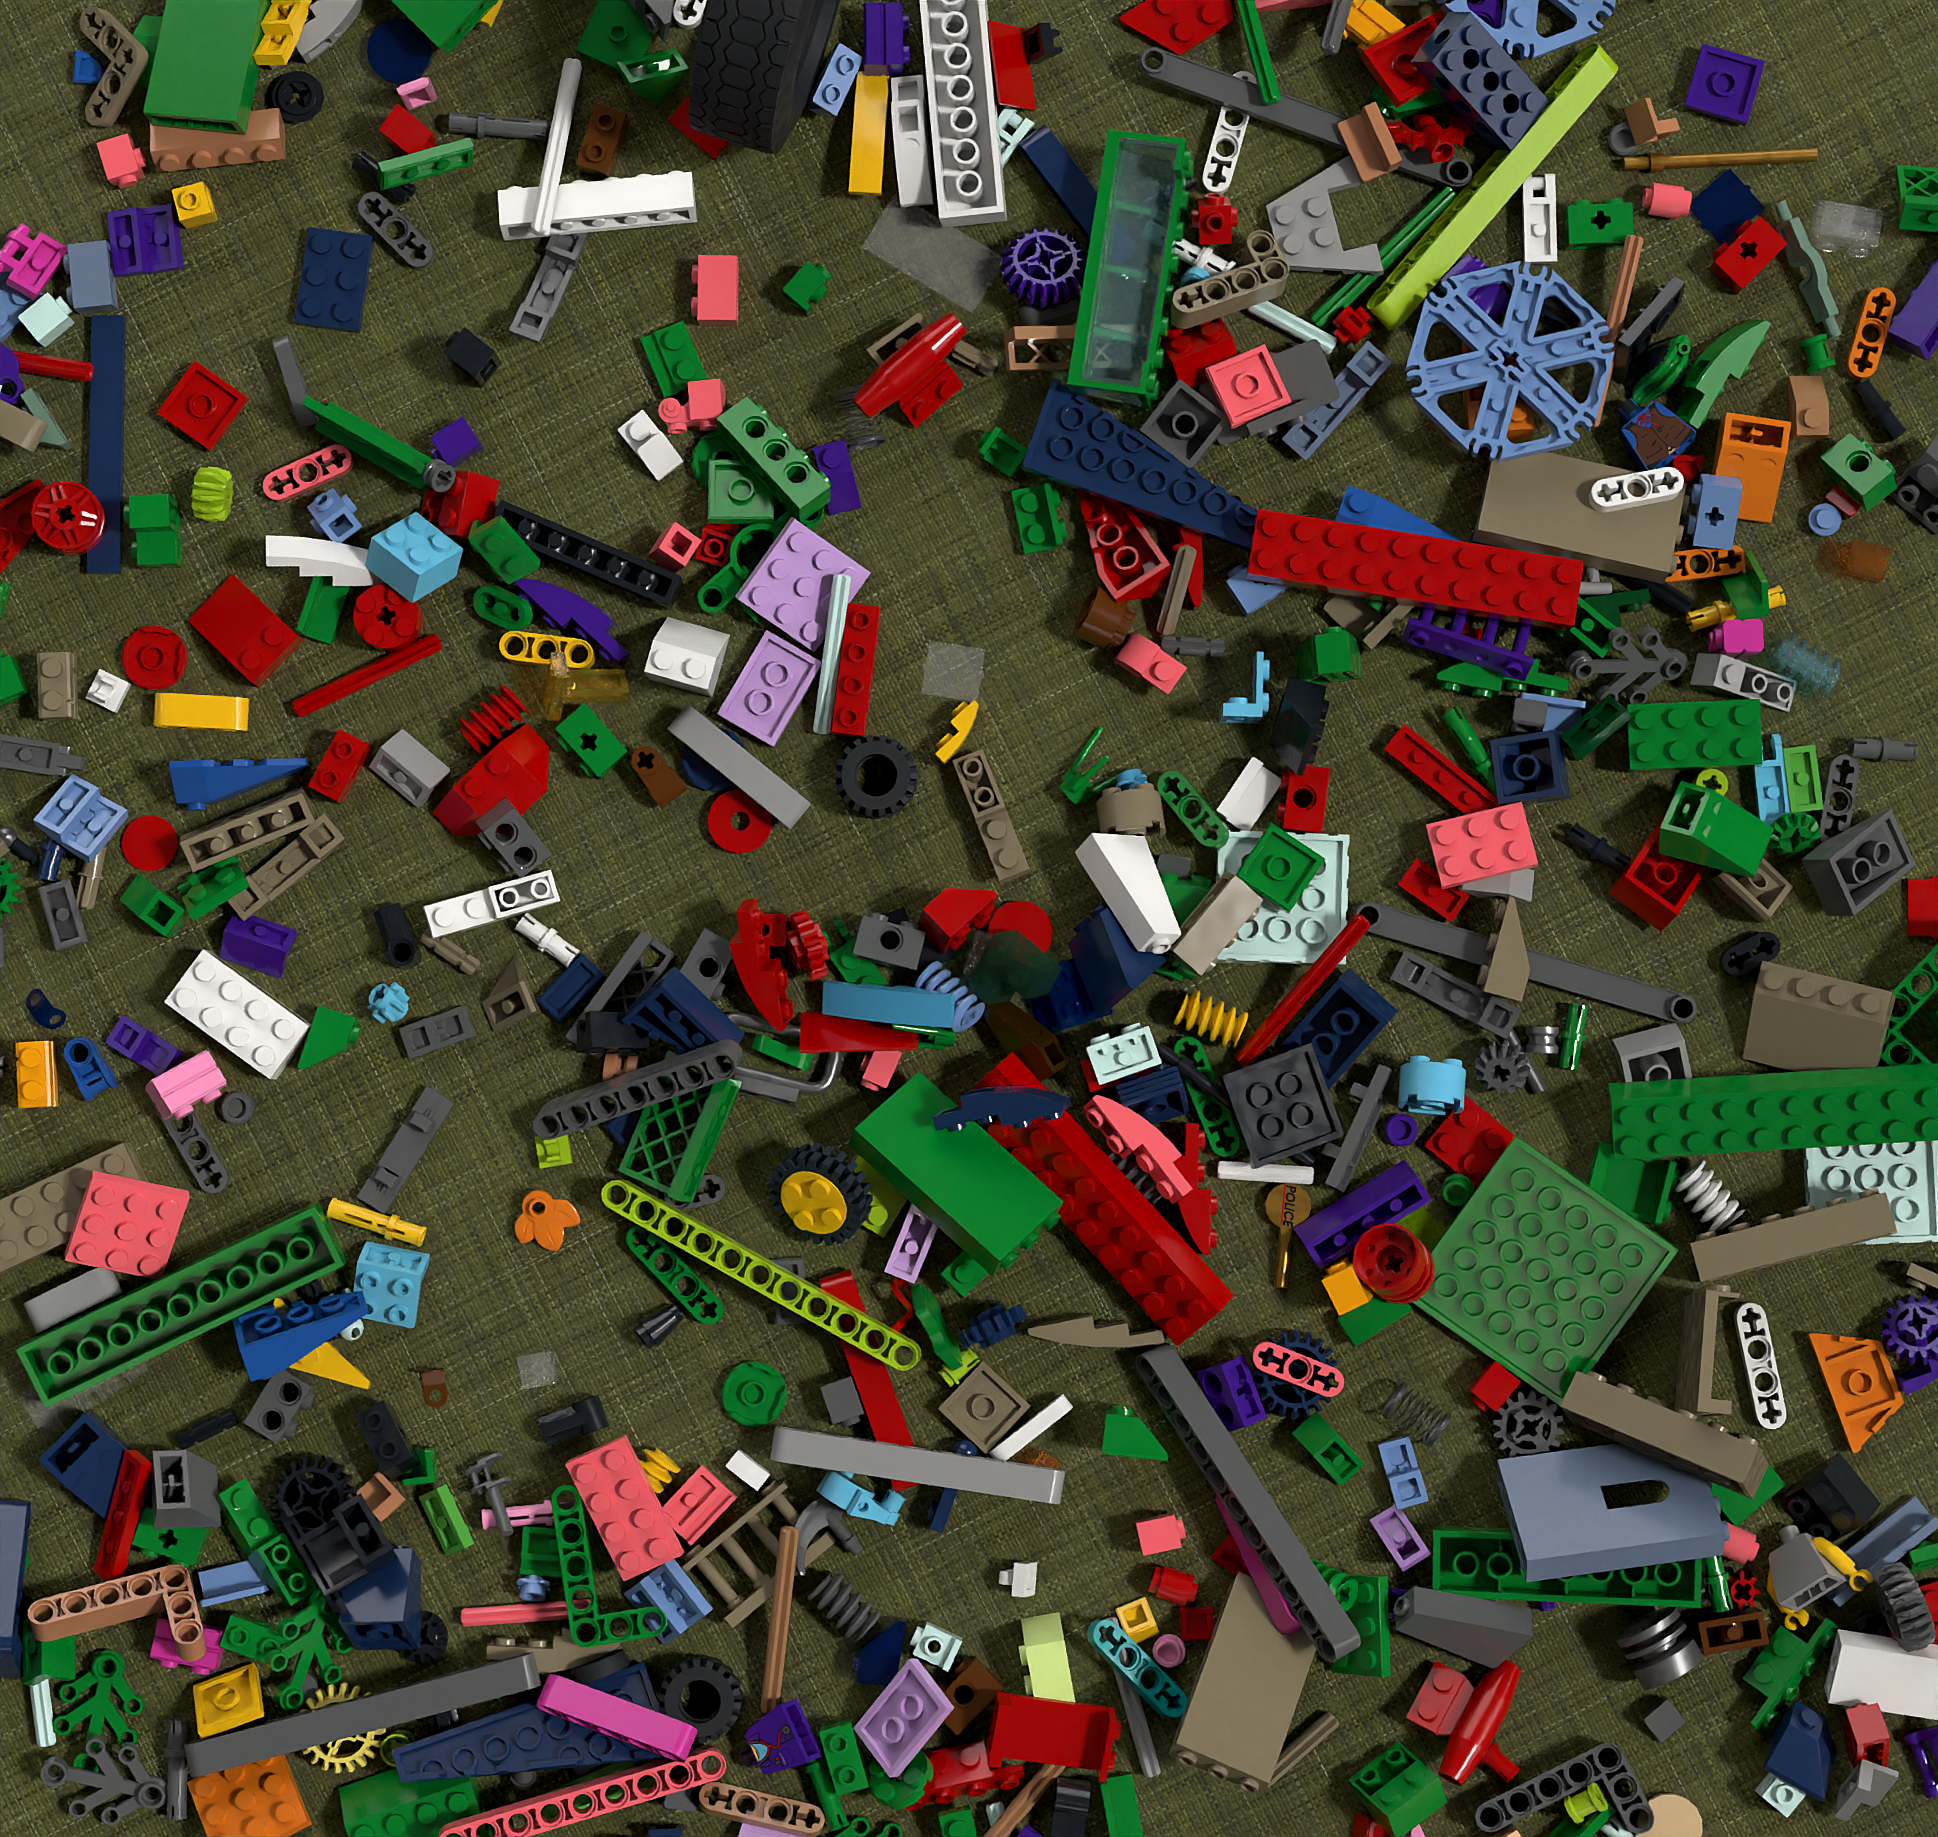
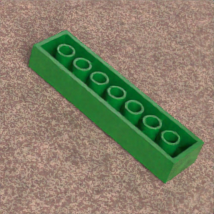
M1436 1526L1433 1530L1432 1590L1479 1599L1701 1608L1702 1558L1526 1582L1510 1528Z

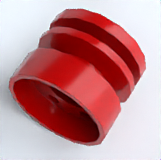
M71 481L54 482L43 488L34 499L31 510L32 525L39 538L56 552L66 555L84 554L95 548L103 538L107 525L105 510L98 498L82 484ZM71 509V513L75 516L74 520H66L63 524L60 513L62 511L68 513Z
M1382 1223L1371 1227L1361 1235L1354 1248L1353 1264L1356 1274L1379 1298L1390 1304L1405 1305L1417 1301L1428 1291L1434 1280L1435 1264L1432 1254L1409 1229L1399 1224Z

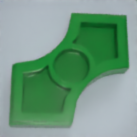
M922 1283L911 1287L915 1314L924 1325L931 1339L935 1354L950 1370L954 1371L962 1367L959 1343L947 1327L937 1299Z

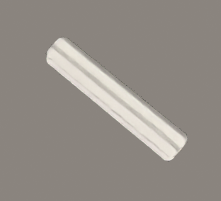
M1220 1161L1217 1165V1177L1233 1180L1312 1184L1314 1169L1308 1166L1268 1164L1252 1169L1250 1163Z

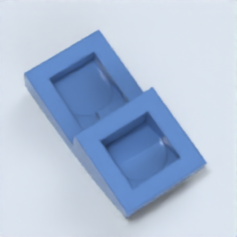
M1404 1435L1377 1443L1397 1510L1429 1501L1410 1436Z

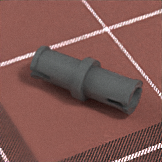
M1880 736L1879 739L1851 737L1848 752H1850L1851 758H1874L1878 762H1887L1888 759L1915 762L1918 756V747L1914 746H1917L1918 743L1917 741L1889 740L1888 737Z

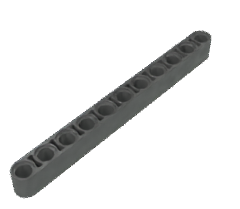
M1164 1342L1137 1356L1135 1365L1140 1377L1322 1658L1327 1662L1333 1663L1359 1648L1361 1639L1357 1629L1175 1349L1169 1343Z
M528 1652L213 1735L203 1740L198 1739L183 1746L191 1778L529 1690L542 1684L534 1653Z

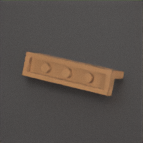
M1137 324L1098 325L1103 329L1138 337ZM1076 325L1014 326L1004 332L1007 372L1069 370L1071 362H1065L1067 358L1071 360ZM1091 335V338H1096L1095 344H1103L1100 349L1096 345L1094 347L1095 354L1091 370L1132 368L1131 347L1129 343ZM1109 344H1121L1122 361H1112L1103 351ZM1034 345H1042V346H1041L1040 349L1038 350ZM1048 345H1055L1064 354L1058 362H1051L1042 354ZM1065 345H1072V346L1070 347V349H1068ZM1014 346H1025L1034 356L1027 363H1016ZM1099 357L1103 362H1095V361H1096V359ZM1038 358L1042 363H1034V361Z

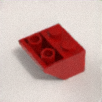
M1221 317L1187 329L1177 328L1169 321L1167 337L1161 336L1160 348L1164 349V358L1174 380L1177 382L1181 379L1191 388L1208 381L1205 374L1206 368L1238 355L1233 337Z
M455 470V481L447 491L437 492L433 488L428 487L425 492L420 515L450 539L470 543L468 537L472 522L479 519L485 524L492 520L499 480L471 471Z
M946 888L923 908L917 923L920 925L919 930L926 932L925 936L942 954L946 953L950 948L956 951L967 941V935L974 927L978 931L992 918L990 915L996 909L993 905L998 895L993 890Z

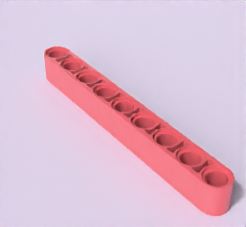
M712 1745L699 1747L689 1751L685 1763L669 1758L659 1759L447 1823L440 1829L438 1837H446L450 1833L459 1834L461 1837H480L476 1830L484 1823L491 1824L495 1828L493 1835L490 1837H529L715 1781L725 1773L726 1761L721 1750ZM716 1756L719 1759V1764L715 1769L705 1770L702 1768L701 1764L705 1757ZM676 1765H682L687 1768V1774L681 1780H675L669 1776L670 1770ZM644 1775H651L656 1781L652 1788L644 1790L638 1787V1780ZM620 1785L624 1791L619 1798L610 1799L605 1795L606 1789L609 1786ZM580 1794L588 1795L592 1799L590 1805L584 1809L576 1808L573 1805L574 1799ZM547 1804H554L559 1808V1813L556 1817L548 1819L542 1816V1808ZM514 1814H523L527 1818V1822L521 1828H514L508 1822L510 1817Z

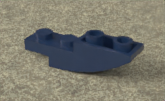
M1024 1086L983 1087L966 1091L960 1096L962 1106L940 1111L932 1118L936 1130L947 1128V1132H953L967 1127L965 1122L977 1120L978 1124L992 1122L998 1119V1114L1002 1127L1012 1124L1013 1129H1019L1031 1125V1119L1043 1117L1044 1121H1050L1064 1116L1063 1111L1071 1105V1102L1067 1097L1038 1088Z

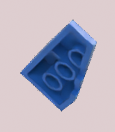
M306 758L262 759L260 763H254L253 760L233 759L221 765V762L213 760L169 761L176 803L186 806V811L206 810V805L220 803L311 768V761Z

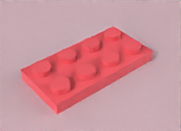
M626 1435L566 1462L565 1465L623 1582L682 1556L684 1550Z

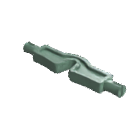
M1786 200L1773 205L1781 223L1776 227L1777 232L1788 243L1784 250L1789 265L1794 268L1806 267L1807 277L1799 283V289L1811 310L1815 322H1822L1829 337L1828 339H1834L1842 335L1834 317L1839 311L1827 285V272L1824 262L1816 249L1811 246L1800 218H1793Z

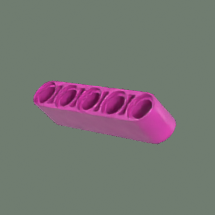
M1216 1495L1217 1506L1241 1552V1556L1275 1626L1283 1633H1295L1302 1627L1301 1624L1290 1613L1291 1609Z
M554 1674L548 1675L536 1703L537 1708L548 1714L685 1763L698 1732L696 1728L685 1722Z

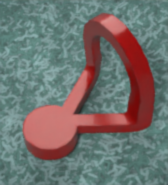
M895 1276L890 1281V1287L898 1300L908 1310V1313L891 1327L899 1332L907 1325L905 1322L915 1315V1311L911 1303L897 1287L898 1285L904 1289L912 1299V1286L904 1279Z

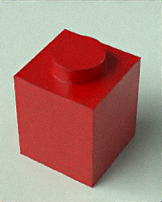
M1492 1359L1467 1390L1473 1394L1470 1400L1484 1412L1488 1408L1497 1412L1521 1381Z

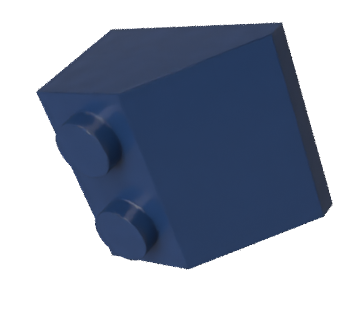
M1549 730L1490 740L1498 805H1509L1522 802V804H1538L1570 799L1564 745L1559 737L1561 735L1559 732Z

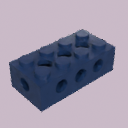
M1448 12L1411 60V63L1490 150H1513L1549 102L1546 96L1471 12Z

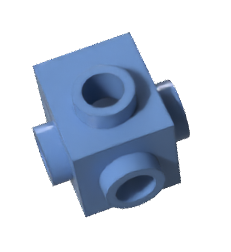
M333 487L326 493L317 496L314 502L307 506L314 517L310 520L312 526L321 537L327 534L334 542H343L362 527L353 514L358 510L347 494L340 497Z

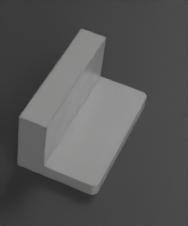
M403 729L380 747L369 766L417 808L426 802L434 787L448 776L451 771L449 767Z
M1861 1759L1838 1789L1834 1817L1847 1821L1861 1803L1876 1807L1898 1780L1899 1772Z

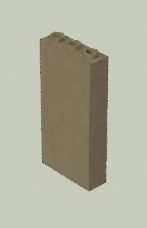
M1498 450L1493 462L1488 461L1472 541L1506 549L1584 561L1585 567L1660 584L1665 582L1669 574L1675 573L1678 555L1673 554L1675 544H1680L1684 526L1679 525L1681 514H1686L1689 504V496L1685 495L1687 483L1683 484L1678 496L1672 500L1611 512H1599L1589 503V493L1593 485L1602 479L1638 472L1550 452L1498 463L1501 456V451ZM1664 478L1662 483L1656 486L1667 485L1668 490H1671L1674 482H1668ZM1636 482L1628 484L1627 489L1632 496L1641 497L1645 494V489L1641 484ZM1619 486L1617 492L1614 493V494H1619V493H1620V486ZM1652 486V493L1654 492L1656 486ZM1601 490L1598 497H1604L1605 502H1608L1614 494L1608 495L1604 490Z
M1239 1571L1229 1585L1168 1755L1176 1758L1184 1766H1195L1206 1771L1214 1779L1230 1781L1238 1785L1246 1793L1261 1795L1270 1784L1316 1647L1303 1627L1293 1634H1286L1278 1630L1252 1577Z

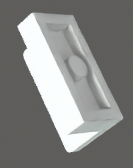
M1255 757L1251 758L1215 811L1217 815L1241 831H1250L1281 784V778L1262 766L1264 763Z

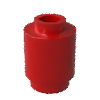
M1165 1565L1163 1568L1155 1566L1148 1586V1592L1154 1593L1156 1598L1185 1607L1187 1601L1193 1603L1198 1583L1193 1582L1194 1575Z

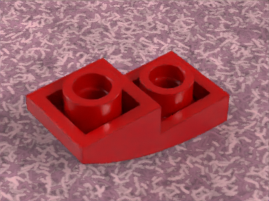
M707 520L700 538L702 541L698 545L695 558L725 567L730 558L731 544L739 533L741 524H708Z

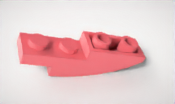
M1096 1095L1083 1106L1087 1119L1094 1127L1101 1130L1106 1137L1109 1148L1114 1153L1119 1154L1122 1159L1133 1152L1139 1167L1144 1172L1150 1174L1156 1182L1157 1190L1164 1198L1169 1199L1174 1204L1192 1190V1187L1173 1164L1174 1161L1182 1156L1181 1153L1146 1119L1131 1109L1100 1095Z

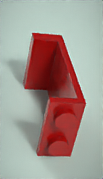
M997 1692L986 1748L988 1767L1001 1768L1002 1759L1008 1758L1097 1770L1099 1782H1106L1107 1771H1113L1115 1764V1751L1111 1750L1113 1740H1119L1121 1721L1117 1720L1113 1707Z

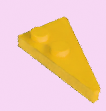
M277 1297L274 1299L273 1305L276 1310L290 1308L282 1298ZM323 1343L289 1367L367 1390L371 1384L364 1374L346 1360L331 1343Z

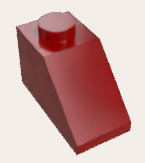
M399 104L395 105L379 128V132L386 144L403 156L437 146L435 144L437 139L434 133Z

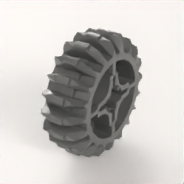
M1898 1562L1885 1565L1873 1572L1872 1583L1876 1600L1889 1626V1630L1899 1646L1906 1652H1912L1927 1648L1928 1645L1934 1643L1936 1631L1932 1615L1924 1595L1913 1574L1910 1573L1909 1568Z

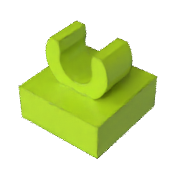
M568 1134L551 1140L542 1139L539 1136L534 1137L540 1169L573 1163Z

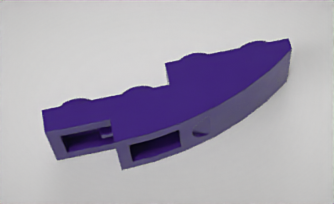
M520 578L515 582L521 589L517 594L527 600L531 607L535 603L545 611L541 617L554 629L560 625L566 631L575 621L577 625L573 629L587 642L593 638L601 646L597 651L609 663L612 664L616 660L622 665L630 657V654L608 634L616 625L614 621L587 600L553 584Z

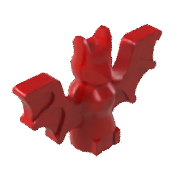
M1430 113L1412 114V123L1417 131L1410 129L1403 122L1386 123L1394 143H1403L1409 146L1411 151H1415L1419 147L1427 148L1432 163L1449 162L1454 153L1453 144L1463 146L1464 136H1470L1472 130L1460 116L1449 117L1447 129H1443L1437 124L1435 118Z

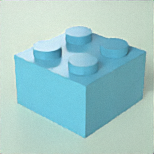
M414 512L371 538L365 567L409 602L414 603L456 577L463 548L419 513Z

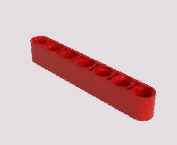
M850 1268L819 1279L821 1289L866 1313ZM842 1314L840 1316L839 1324L841 1328L845 1331H853L856 1325L854 1317L850 1314ZM871 1330L868 1334V1341L872 1346L879 1347L873 1330ZM839 1337L876 1441L915 1447L885 1363ZM890 1479L896 1493L921 1484Z

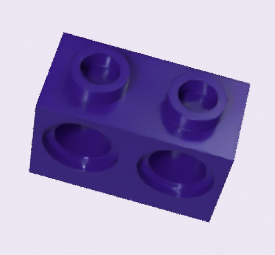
M1244 1355L1217 1362L1196 1372L1205 1397L1228 1432L1245 1428L1267 1417Z

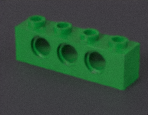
M746 396L717 418L718 435L797 521L803 522L830 502L831 483L822 471L817 472L810 465V460L802 449H795L789 442V437L784 429L780 426L775 427L771 423L766 410L759 403L754 404ZM751 433H760L762 436L758 438H752L748 435ZM773 455H779L783 458L781 460L775 461L771 460L769 457ZM793 478H801L804 481L801 483H793L790 480Z

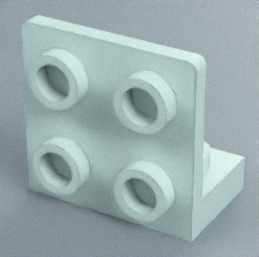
M1136 1023L1122 1028L1120 1031L1121 1036L1110 1039L1108 1033L1090 1040L1091 1046L1086 1047L1085 1052L1087 1057L1090 1058L1099 1085L1162 1064L1149 1026L1141 1028L1140 1023Z

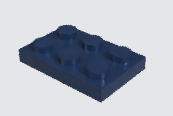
M308 227L294 320L296 325L360 333L374 243L373 236Z

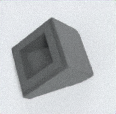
M1516 698L1508 730L1523 734L1542 732L1546 723L1547 703Z
M1159 853L1156 868L1158 873L1159 871H1171L1179 874V879L1188 880L1191 858Z
M1665 1696L1640 1716V1719L1661 1743L1686 1722Z

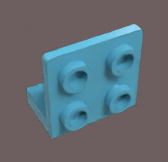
M1256 652L1253 658L1252 704L1248 703V698H1229V701L1223 703L1219 710V723L1258 724L1262 716H1266L1269 708V693H1263V683H1267V680H1269V660H1263L1264 652Z
M366 1241L357 1261L353 1292L363 1291L369 1313L362 1318L414 1328L417 1319L421 1282L429 1265L430 1254Z

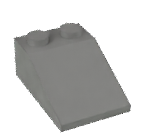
M1676 1023L1612 1039L1622 1083L1692 1078L1685 1040Z

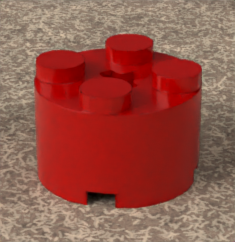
M387 583L370 587L356 600L353 614L355 628L368 644L378 650L388 653L400 650L414 643L423 628L424 617L418 601L414 603L409 602ZM388 611L396 615V617L391 618L390 625L382 621V618L386 617V612Z

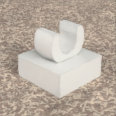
M99 669L85 698L117 713L131 684Z
M1037 1562L1014 1563L1013 1570H1000L999 1584L1012 1585L1011 1596L1028 1597L1035 1595Z

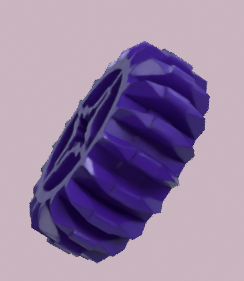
M1046 226L1043 232H1038L1033 227L1029 235L1021 231L1018 239L1011 238L1009 247H1005L1003 251V260L1000 266L1003 284L1007 285L1009 294L1016 293L1018 302L1027 299L1029 307L1034 303H1040L1043 310L1048 303H1051L1055 308L1058 306L1059 301L1068 304L1071 296L1077 297L1080 293V288H1083L1087 262L1086 251L1081 250L1080 241L1073 242L1071 233L1061 236L1060 229L1052 233L1049 232Z

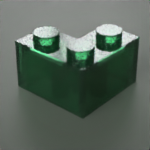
M1014 929L993 934L966 986L987 1005L1010 1001L1015 992H1018L1024 999L1047 995L1062 967L1020 931Z

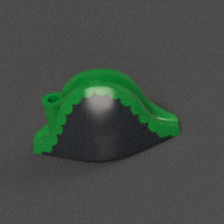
M1679 334L1652 346L1641 356L1637 364L1630 396L1638 406L1666 395L1679 386L1686 375L1689 363L1691 340L1687 336Z

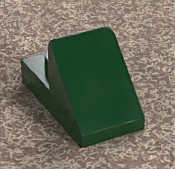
M1649 588L1583 598L1586 603L1616 628H1622L1619 609L1623 608V614L1643 611L1642 605H1646L1651 601Z

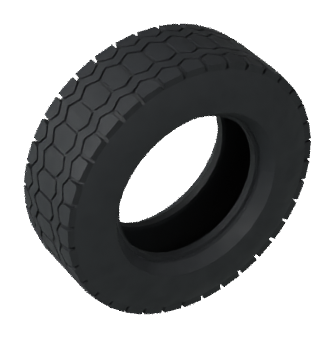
M707 0L692 64L688 110L690 127L703 134L763 153L777 154L797 123L810 95L828 44L840 0Z

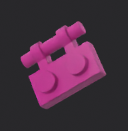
M21 223L16 230H11L5 238L6 244L0 251V273L2 271L9 272L10 275L6 284L35 301L62 263L63 256L68 253L67 247L42 232L33 241L27 237L30 233V228ZM16 251H23L25 253L20 261L13 258Z

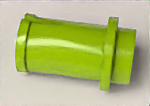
M969 1347L960 1353L962 1367L953 1371L944 1363L941 1365L942 1369L938 1373L950 1387L955 1383L959 1385L960 1382L958 1380L977 1364L981 1363Z

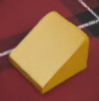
M1146 1597L1115 1609L1123 1631L1136 1644L1160 1633Z

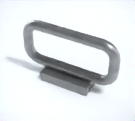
M742 1012L726 1014L735 1025L800 1040V1026L788 1024L784 1031H777L763 1017ZM828 1052L824 1075L818 1082H809L738 1065L732 1075L735 1079L742 1081L737 1094L796 1108L799 1093L819 1095L825 1093L833 1086L841 1061V1052Z

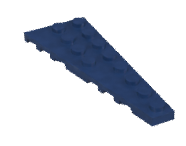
M1052 378L1021 466L1022 470L1250 552L1257 510L1248 504L1244 505L1226 493V490L1221 486H1216L1199 475L1198 471L1192 467L1188 468L1173 458L1174 455L1136 430L1132 431L1115 420L1113 415L1107 411L1103 412L1088 402L1087 398L1083 395L1070 392L1067 387L1060 383V380Z
M644 1662L622 1669L602 1679L584 1684L590 1688L660 1713ZM538 1699L391 1750L402 1784L663 1759L666 1757L548 1714L536 1707Z

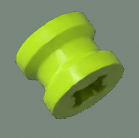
M1717 769L1704 770L1696 775L1692 781V784L1713 789L1722 796L1728 790L1726 776Z

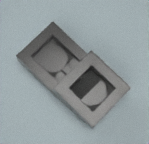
M466 1005L399 1028L409 1059L476 1036Z

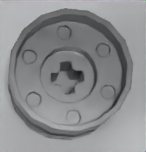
M1666 1607L1641 1616L1615 1638L1620 1648L1628 1647L1623 1652L1626 1659L1642 1656V1659L1635 1664L1632 1670L1644 1690L1659 1687L1680 1677L1698 1665L1704 1658L1693 1637L1676 1638L1687 1627L1684 1621H1676L1680 1616L1676 1607Z

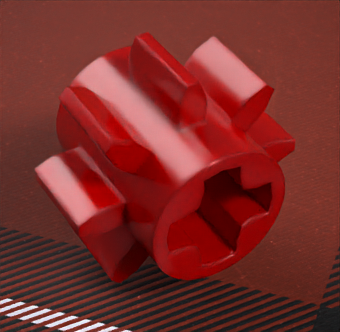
M1349 305L1332 322L1337 327L1333 335L1342 345L1349 340L1355 346L1372 329L1366 323L1371 316L1361 306L1354 311Z
M1738 1569L1736 1577L1729 1575L1727 1580L1731 1601L1735 1602V1608L1739 1612L1742 1611L1743 1604L1755 1607L1756 1605L1753 1601L1755 1594H1762V1591L1753 1586L1757 1578L1752 1575L1744 1579L1745 1574L1741 1569ZM1736 1584L1744 1586L1743 1591L1745 1595L1743 1597L1735 1595L1737 1592L1734 1588Z

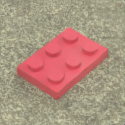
M1522 802L1426 825L1441 889L1538 866Z

